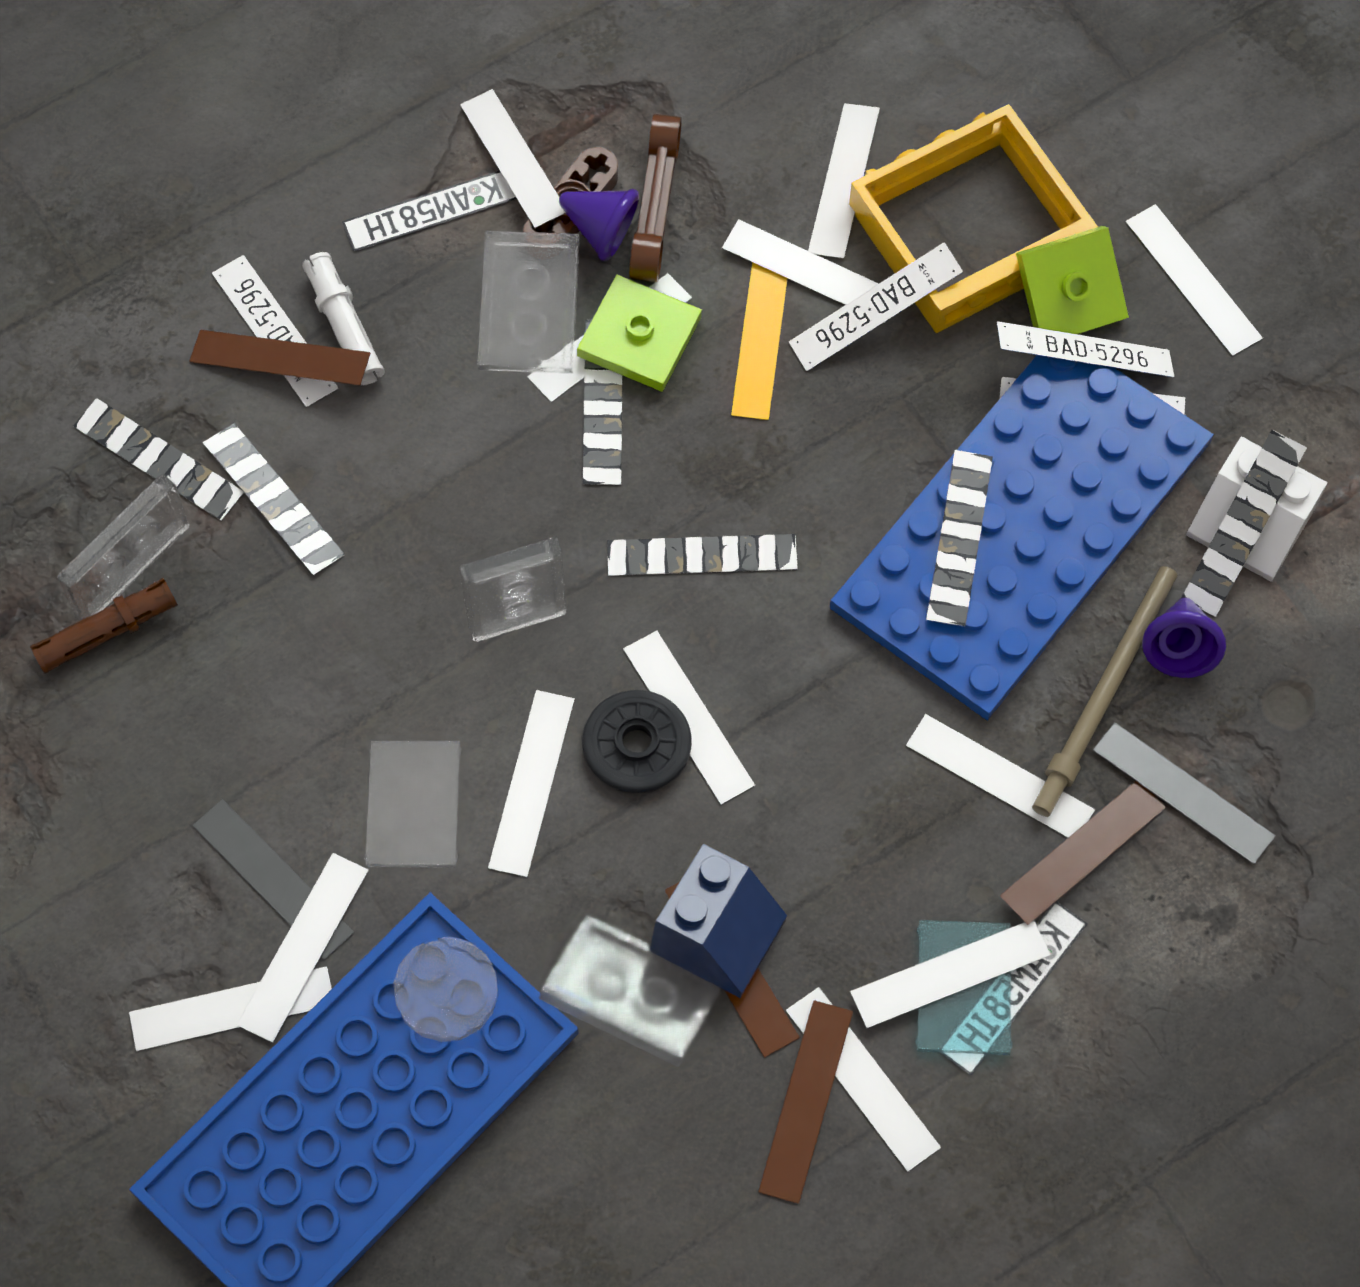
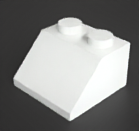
M1242 436L1240 437L1219 471L1186 536L1209 547L1262 447ZM1297 466L1243 567L1272 582L1316 509L1328 482Z

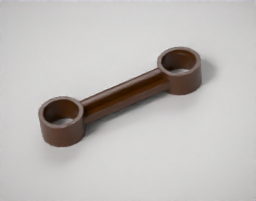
M653 114L639 219L631 250L629 278L633 280L659 281L673 174L680 146L682 117Z

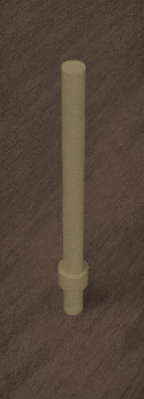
M1162 566L1158 570L1061 753L1054 754L1045 771L1048 778L1032 806L1036 813L1049 817L1065 787H1071L1081 769L1078 762L1138 652L1145 630L1155 620L1178 576L1173 569Z

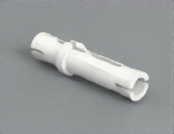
M319 252L311 255L309 258L314 266L312 267L309 260H305L302 267L317 295L315 299L316 306L319 312L326 314L341 348L371 353L361 385L371 384L377 381L373 371L376 372L377 377H382L385 370L380 364L352 305L353 294L349 286L345 287L341 282L329 253Z

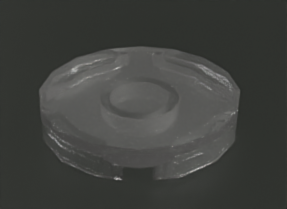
M455 937L438 938L437 941H431L427 944L424 942L414 947L399 964L394 980L396 1007L406 1025L421 1037L439 1042L462 1040L480 1030L492 1016L498 998L496 972L486 953L470 941Z

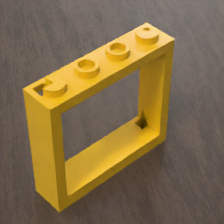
M1009 104L988 115H985L984 112L979 114L972 123L956 131L953 129L946 130L938 135L932 143L918 150H906L894 162L878 170H866L864 177L851 183L849 205L854 210L855 217L894 273H897L916 259L879 208V205L999 145L1060 228V230L1017 252L1097 228L1098 226ZM1017 252L939 292L935 289L915 302L935 333L1024 289L1016 257Z

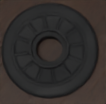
M646 690L623 691L602 701L587 719L582 736L583 753L592 772L608 786L629 793L650 792L669 784L684 769L692 746L691 730L682 711L666 697ZM641 730L650 736L651 744L644 751L632 752L624 746L623 738L630 731Z

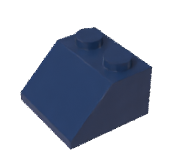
M703 844L658 916L649 951L741 998L785 923L787 914L748 866Z

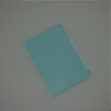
M920 920L917 927L919 935V964L1011 928V923ZM1011 971L919 1007L918 1037L915 1040L918 1052L1010 1055L1011 1048L1013 1047L1011 1041Z

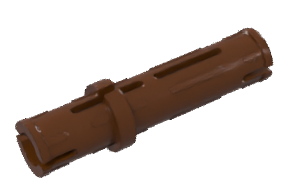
M164 578L126 598L120 595L113 599L114 604L100 612L86 617L47 639L45 638L36 644L30 645L44 674L117 635L119 636L128 630L131 634L140 630L138 625L178 606Z

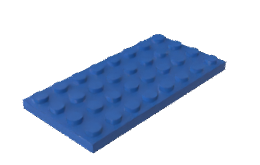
M1036 355L957 449L958 451L993 456L966 625L959 626L926 620L954 454L830 601V609L988 721L1209 446L1214 434L1114 367Z
M429 893L129 1190L226 1287H333L579 1034L578 1027L432 893Z

